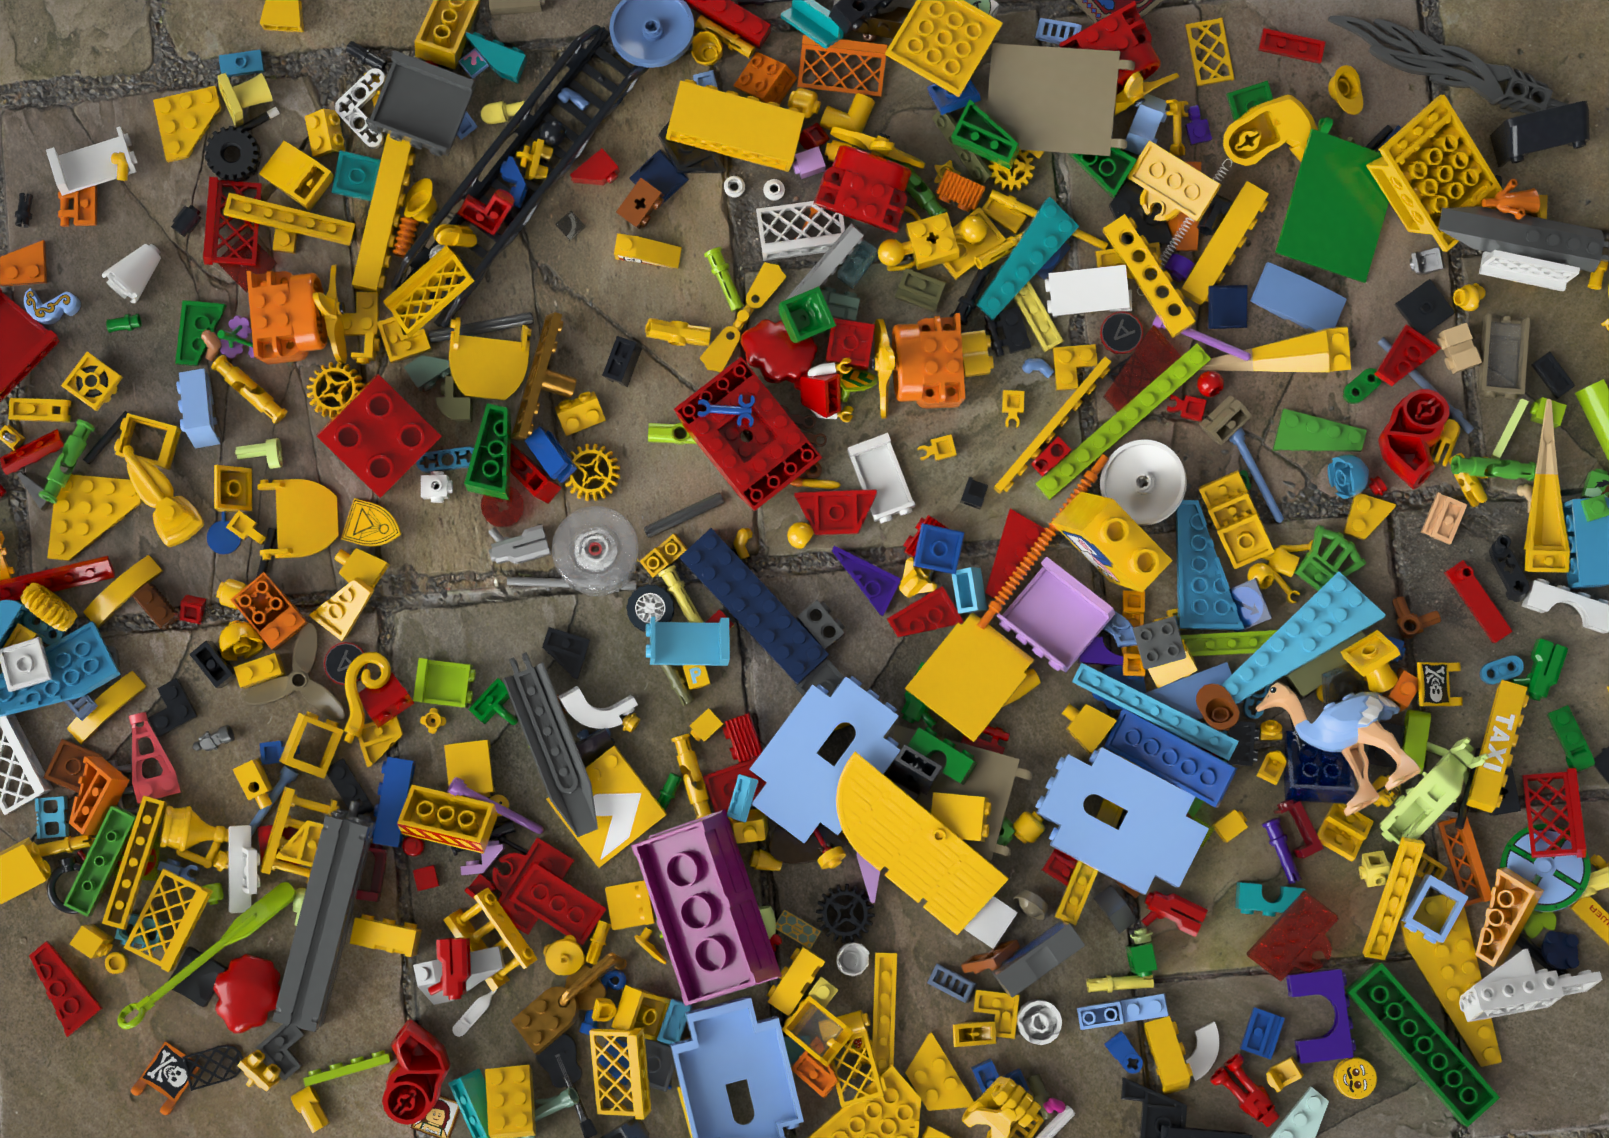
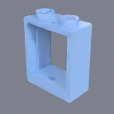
M1425 874L1400 920L1406 923L1404 927L1414 933L1418 930L1425 934L1423 938L1433 944L1436 941L1444 943L1468 896L1432 875ZM1430 887L1456 902L1439 934L1412 919Z

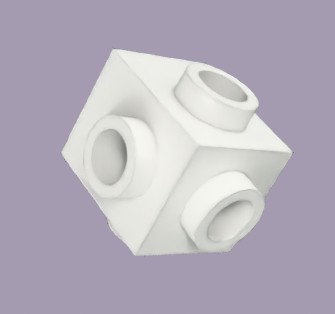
M433 471L431 475H421V497L423 499H431L432 503H443L444 499H450L449 493H453V481L449 480V477L444 475V472Z

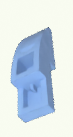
M1165 993L1126 998L1077 1008L1081 1030L1169 1015Z

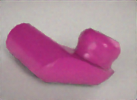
M1049 1098V1101L1043 1104L1048 1113H1052L1054 1110L1062 1113L1066 1108L1062 1100Z

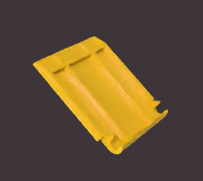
M972 612L962 625L957 623L905 689L975 742L1027 677L1025 672L1035 659L989 624L984 630L977 626L981 618Z

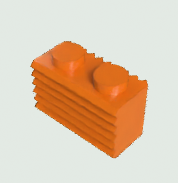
M945 169L935 193L939 194L938 199L947 203L953 200L959 203L958 208L969 212L970 209L976 210L986 187Z

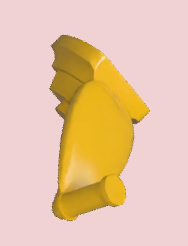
M124 446L122 450L127 462L130 480L141 500L146 505L156 508L153 512V521L163 543L167 547H174L190 539L204 526V520L198 510L183 496L173 497V486L168 478L150 462L136 457L132 446Z

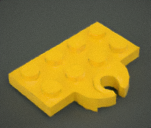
M1150 140L1127 176L1128 179L1144 188L1140 196V204L1146 215L1150 216L1152 214V208L1156 203L1161 204L1162 211L1154 218L1157 221H1169L1180 212H1183L1199 222L1221 187V184Z

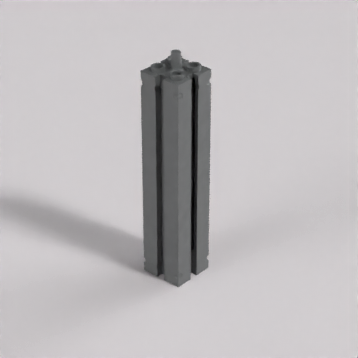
M351 801L349 811L337 809V811L325 815L324 827L321 830L276 1004V1011L272 1019L274 1022L286 1025L292 1024L300 1029L316 1032L325 1022V1014L328 1010L357 892L373 837L372 833L376 822L371 821L369 816L358 814V817H356L360 804L357 801Z

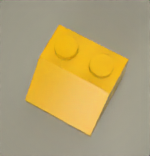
M625 985L611 1027L617 1030H634L636 1027L644 1028L645 1039L657 1041L671 999Z

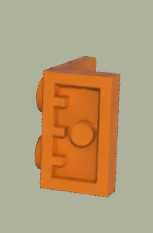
M756 52L735 82L734 87L758 98L763 103L775 102L780 104L797 77L786 64Z

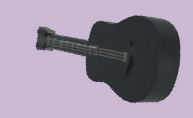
M563 1033L539 1055H536L539 1064L549 1073L551 1082L556 1088L572 1087L577 1092L574 1083L582 1076V1069L577 1062V1045L573 1037ZM579 1096V1102L574 1107L581 1122L579 1124L584 1138H590L597 1135L598 1131L592 1120L588 1118Z

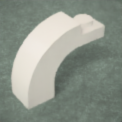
M577 686L558 696L565 710L575 720L585 726L598 729L612 728L622 724L623 722L619 715L623 714V716L632 713L635 710L634 707L638 705L635 698L629 695L612 706L596 708L587 703Z

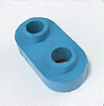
M29 611L25 615L24 624L26 628L37 633L38 637L46 644L51 645L65 636L64 631L54 629L41 619L40 623L35 625L34 620L37 617ZM52 631L57 632V636L55 638L51 637Z
M1514 655L1507 656L1483 665L1480 669V678L1486 684H1496L1501 682V680H1508L1519 676L1523 671L1524 665L1519 657ZM1509 663H1512L1514 666L1512 671L1507 667ZM1488 670L1493 671L1494 675L1492 678L1488 677Z

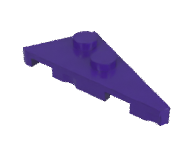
M834 546L832 548L833 554L879 615L883 616L901 578Z

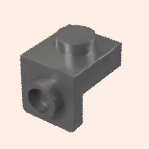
M1440 247L1419 253L1416 251L1411 253V269L1419 275L1445 269Z

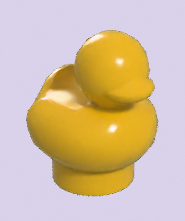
M1477 283L1473 285L1467 284L1455 291L1453 300L1463 310L1468 312L1474 311L1479 307V302L1485 297L1486 291Z

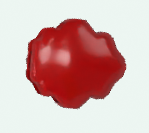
M768 319L762 320L755 327L746 330L741 335V345L746 353L748 365L758 368L764 380L770 383L778 384L785 380L795 383L796 379L801 378L802 375L807 374L809 369H811L818 347L814 344L812 336L797 343L791 341L782 320L777 323Z
M245 954L240 958L231 960L228 969L217 975L213 990L219 1000L216 1003L215 1010L217 1015L224 1020L228 1029L233 1033H244L251 1028L263 1026L268 1019V1013L276 1009L281 989L278 985L280 973L274 967L272 961Z

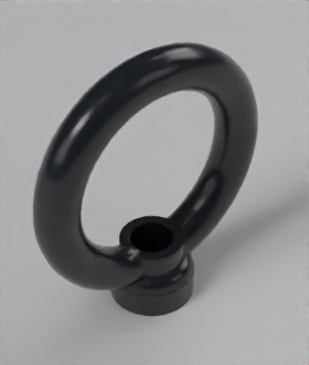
M76 856L58 860L59 866L53 870L47 881V895L52 905L61 912L78 914L79 912L63 905L64 903L58 898L55 890L56 882L63 873L74 870L80 871L83 863L77 862Z

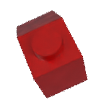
M601 148L570 174V178L573 183L605 185L607 182L610 184L615 181L620 171L616 163Z

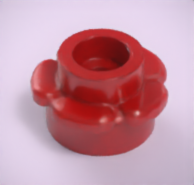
M1379 476L1374 479L1370 478L1371 483L1368 484L1370 490L1374 495L1379 494L1382 496L1388 490L1385 483Z

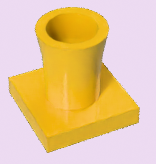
M1378 630L1341 651L1343 659L1363 677L1366 676L1370 691L1381 693L1390 690L1396 685L1398 677L1388 662L1401 654L1399 649Z

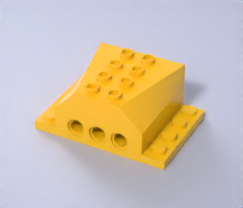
M1439 95L1382 145L1378 149L1382 157L1366 165L1407 231L1432 234L1442 251L1448 252L1459 241L1438 230L1442 208L1482 206L1483 199L1495 198L1496 194L1503 190L1445 95Z

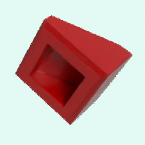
M815 123L801 132L798 141L805 150H809L818 146L820 148L830 138L821 126Z
M185 595L181 600L179 620L201 624L206 599Z

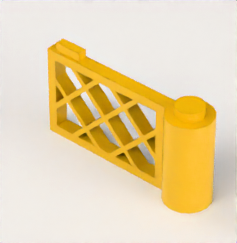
M862 1010L836 1017L854 1031L848 1040L850 1041L849 1045H844L846 1050L841 1059L834 1057L831 1061L838 1078L836 1089L841 1108L884 1096L883 1091H887L884 1077H879L867 1031V1026H870L868 1014H863ZM830 1019L819 1022L820 1032L827 1047L828 1040L834 1038L841 1028ZM864 1037L866 1046L862 1053L851 1048L855 1039ZM849 1050L860 1055L854 1067L844 1062ZM862 1058L870 1061L871 1069L867 1075L857 1070ZM842 1064L852 1069L846 1081L838 1075V1070ZM855 1071L866 1077L860 1088L849 1083ZM868 1079L876 1083L878 1093L869 1095L862 1091ZM848 1085L858 1092L853 1100L845 1102L843 1093ZM861 1093L865 1095L864 1097L858 1098Z

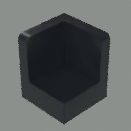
M969 476L960 503L980 510L988 485L975 481L973 477Z

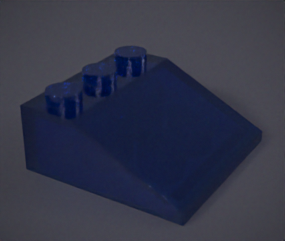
M1286 731L1285 800L1293 799V801L1347 804L1354 796L1355 780L1354 772L1342 752L1323 751L1311 746L1304 740L1299 750L1297 740L1295 739V736L1299 735L1295 731Z

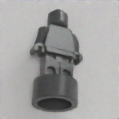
M229 725L220 727L217 732L212 734L206 731L204 735L199 737V741L193 744L192 748L195 751L201 749L205 751L217 750L218 746L216 745L227 744L235 740L234 732Z

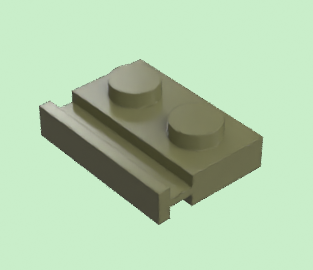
M906 268L895 298L935 313L946 283Z

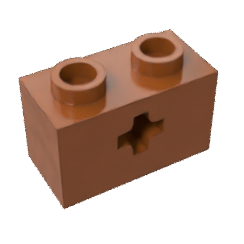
M640 178L616 213L640 229L641 226L645 227L651 219L649 215L654 209L657 210L662 205L664 194ZM639 201L644 202L646 205L644 209L639 208Z

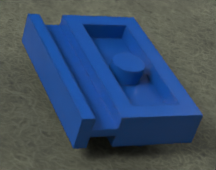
M1253 1007L1240 1049L1271 1060L1285 1018Z

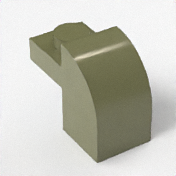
M445 376V382L441 383V394L445 395V397H436L438 408L444 416L452 421L472 422L473 400L471 398H457L456 384L453 377Z

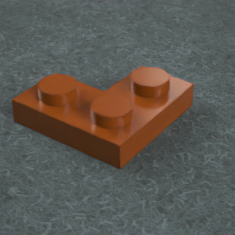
M1018 940L1001 942L988 953L973 955L961 965L964 973L974 972L976 974L988 968L990 970L1000 968L1002 962L1012 958L1014 952L1020 948Z

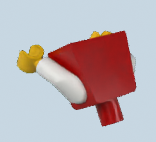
M844 358L840 364L832 362L817 365L809 369L807 374L796 379L794 387L801 391L802 405L809 408L818 418L837 419V417H840L845 423L851 421L853 415L847 414L853 413V407L845 406L841 411L840 374L836 373L838 370L843 374L851 371L852 367L846 368L843 365L850 363V358Z

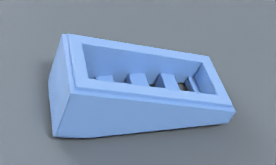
M1040 18L1035 39L1059 45V43L1068 39L1069 31H1072L1073 35L1079 33L1082 25ZM1045 25L1049 26L1047 35H1043ZM1053 27L1057 28L1055 36H1051ZM1061 29L1065 30L1063 38L1059 37Z

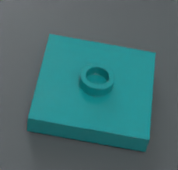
M340 150L331 193L371 202L381 159Z

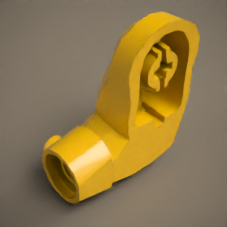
M1282 95L1252 107L1230 124L1224 133L1223 148L1225 154L1233 162L1249 166L1256 164L1270 151L1287 143L1290 145L1289 149L1301 162L1310 130H1318L1310 112L1299 100L1292 95Z

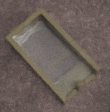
M1487 314L1482 318L1480 349L1482 363L1479 364L1477 393L1483 394L1485 398H1496V395L1504 396L1506 400H1517L1518 397L1525 394L1530 318L1518 321L1511 320L1509 316H1504L1500 319L1491 318L1492 314Z

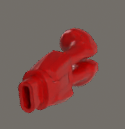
M1237 1053L1229 1058L1224 1065L1238 1078L1248 1092L1245 1093L1232 1080L1223 1067H1219L1213 1073L1210 1081L1215 1086L1222 1084L1228 1088L1239 1100L1238 1106L1245 1113L1255 1118L1258 1122H1262L1266 1127H1269L1280 1115L1274 1110L1275 1106L1272 1104L1262 1085L1257 1086L1242 1068L1244 1057Z

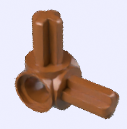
M1403 596L1392 600L1399 618L1396 620L1399 626V633L1404 638H1413L1417 634L1422 633L1424 628L1441 622L1438 611L1418 617L1417 614L1410 613ZM1412 623L1415 626V630L1407 631L1404 628V624Z

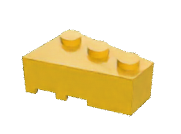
M1170 1016L1144 1023V1031L1150 1052L1157 1067L1155 1068L1156 1073L1159 1075L1163 1086L1161 1089L1162 1094L1167 1095L1188 1089L1190 1076H1193L1190 1064H1185L1183 1058L1186 1052L1183 1043L1178 1042L1176 1035L1179 1034L1176 1022H1172Z

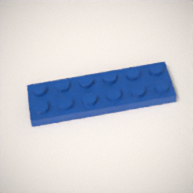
M1125 708L1122 709L1104 745L1105 748L1215 808L1219 807L1238 769Z

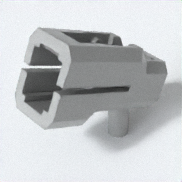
M542 524L525 529L521 536L511 539L509 537L503 538L495 527L488 532L496 541V543L491 544L492 549H489V554L492 562L496 561L497 564L510 561L517 565L551 555Z

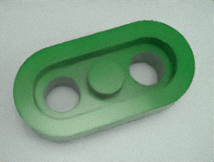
M1368 368L1352 380L1343 389L1344 400L1349 404H1358L1381 384V379L1374 375L1377 370ZM1368 375L1374 377V382L1368 381ZM1352 389L1358 391V396L1352 394Z

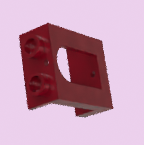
M1287 799L1277 804L1278 809L1273 811L1274 814H1282L1289 811L1305 843L1293 849L1296 858H1306L1324 849L1301 801Z
M371 843L369 851L375 857L371 890L359 889L356 899L379 902L388 849H384L383 845Z

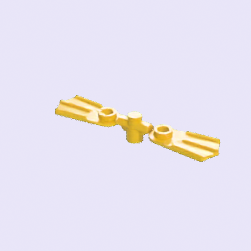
M764 262L746 295L747 305L737 313V319L733 325L725 327L700 356V360L704 363L707 370L716 372L724 370L740 340L739 330L747 323L754 309L762 307L786 279V275L782 272L779 265ZM753 296H758L760 298L758 303L752 302L751 299ZM733 333L735 335L734 339H727V334Z

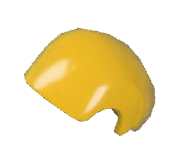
M709 31L699 32L693 37L691 54L700 65H714L722 57L723 45L714 33Z

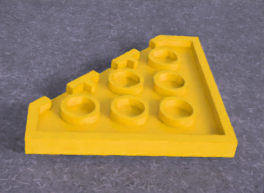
M71 474L66 486L61 488L57 496V503L53 504L47 559L72 561L78 556L77 554L93 544L104 532L120 522L131 510L136 509L142 504V500L135 491L131 480Z

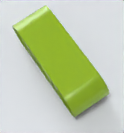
M1408 709L1404 720V726L1406 727L1402 750L1416 762L1421 769L1419 774H1422L1431 713Z

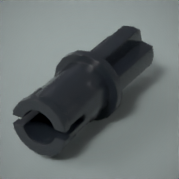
M350 41L346 47V52L361 60L362 64L366 63L381 71L385 69L387 60L372 53L371 49L367 50L354 41Z

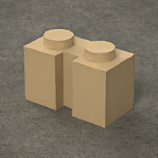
M1467 323L1446 329L1438 334V345L1441 347V350H1444L1446 355L1445 364L1448 370L1452 371V374L1470 369L1482 363L1477 348L1473 345V337Z

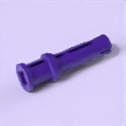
M1280 817L1262 823V826L1266 828L1269 835V844L1275 847L1288 883L1292 884L1296 880H1302L1286 843L1288 836L1282 830Z

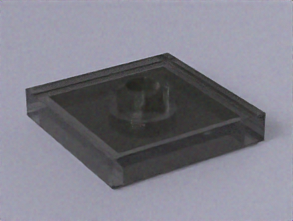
M1349 663L1322 674L1323 706L1325 707L1332 702L1337 704L1343 701L1342 699L1350 693L1356 695L1364 692V677Z

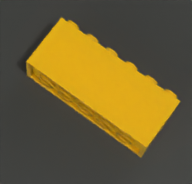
M685 79V81L680 80L666 140L680 142L688 146H695L703 150L714 151L718 154L789 172L794 160L805 114L801 113V110L797 108H782L780 104L775 102H759V99L753 96L745 98L739 96L734 91L722 92L715 86L706 85L704 87L697 85V82Z

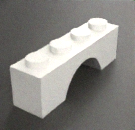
M1540 578L1529 582V590L1524 597L1522 607L1544 613L1548 612L1556 603H1566L1573 606L1579 612L1583 627L1603 634L1609 632L1608 600L1599 599L1596 601L1590 599L1591 595L1583 592L1575 594L1570 592L1568 587L1561 585L1554 587L1549 585V581Z

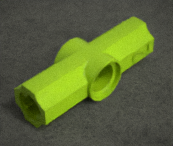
M649 423L648 442L675 443L678 445L697 444L686 430L687 435L685 438L678 439L675 437L674 433L676 430H685L682 423Z

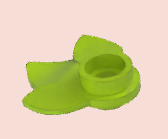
M1533 910L1524 926L1527 936L1533 939L1540 934L1543 928L1555 930L1557 921L1553 912Z

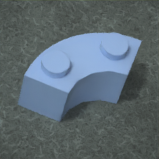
M1146 94L1144 96L1146 101L1138 106L1126 137L1127 148L1125 150L1138 155L1142 153L1149 140L1155 144L1157 143L1158 139L1154 137L1160 122L1164 123L1167 118L1166 112L1168 110H1165L1167 106L1166 101L1150 94Z

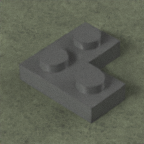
M282 1024L256 1047L265 1054V1059L270 1064H276L281 1069L279 1075L284 1081L303 1066L289 1048L303 1037L305 1033L298 1026L292 1024Z

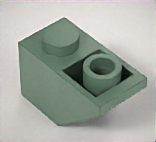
M421 355L404 366V369L420 391H428L436 385L435 382L440 378L445 379V376H451L449 360Z

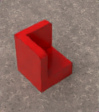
M480 873L464 891L476 901L474 898L476 894L486 888H489L493 893L496 890V886Z

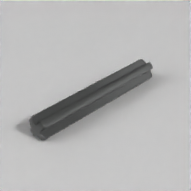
M716 493L645 526L644 531L647 537L651 538L723 504L724 499L721 493Z

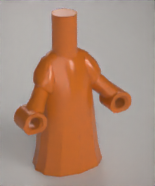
M1511 179L1504 190L1496 194L1495 198L1483 199L1482 207H1496L1500 212L1511 213L1515 215L1516 219L1520 220L1526 215L1525 212H1538L1540 209V198L1537 190L1534 188L1509 193L1510 190H1513L1518 185L1516 179Z

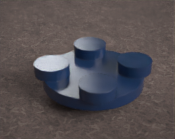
M1547 932L1541 945L1542 955L1546 963L1557 970L1578 967V937L1574 934L1568 935L1563 932Z

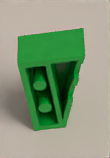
M969 99L951 136L953 144L1011 170L1020 152L1019 144Z

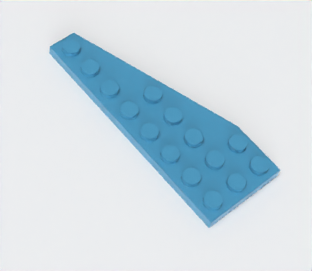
M91 621L44 648L52 680L8 692L2 672L0 674V717L83 697L121 675L96 624Z

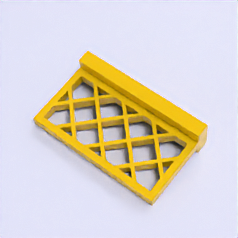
M447 245L383 301L410 338L474 282L462 264L460 257ZM452 277L450 285H445L446 278ZM458 277H466L460 284H457ZM442 291H448L447 295L441 298ZM430 292H436L434 299H429ZM432 305L431 309L427 313H424L426 306ZM414 306H420L418 313L412 314ZM416 319L415 324L408 328L410 320Z
M165 868L162 869L124 948L161 966V969L167 972L173 971L213 891L206 887L203 888ZM165 876L174 880L176 888L168 891L164 890L162 882ZM188 886L196 890L192 899L184 901L181 888ZM177 890L181 903L170 906L166 893ZM162 895L166 908L155 911L152 902L155 897ZM182 905L185 914L182 919L175 921L171 908ZM167 910L171 922L160 926L156 913ZM152 915L156 927L145 931L143 920L145 917ZM172 925L175 934L173 938L165 940L161 928ZM157 930L161 942L150 946L146 933ZM143 935L146 947L142 949L131 945L134 938ZM159 945L163 946L165 954L162 960L154 957L151 948Z
M636 1027L634 1030L591 1029L589 1032L597 1114L635 1116L636 1119L644 1120L651 1112L644 1028ZM597 1036H603L609 1043L603 1048L597 1042ZM618 1036L627 1037L628 1046L625 1049L615 1041ZM611 1044L620 1052L616 1059L606 1051ZM601 1054L611 1062L606 1069L599 1063V1056ZM622 1055L629 1061L630 1067L627 1070L617 1062ZM612 1065L622 1073L617 1080L608 1072ZM603 1075L613 1083L608 1090L601 1084L600 1078ZM623 1076L631 1082L629 1091L619 1082ZM614 1086L624 1094L620 1100L609 1092ZM605 1096L615 1104L613 1108H603L602 1099ZM627 1097L633 1103V1109H627L621 1101Z

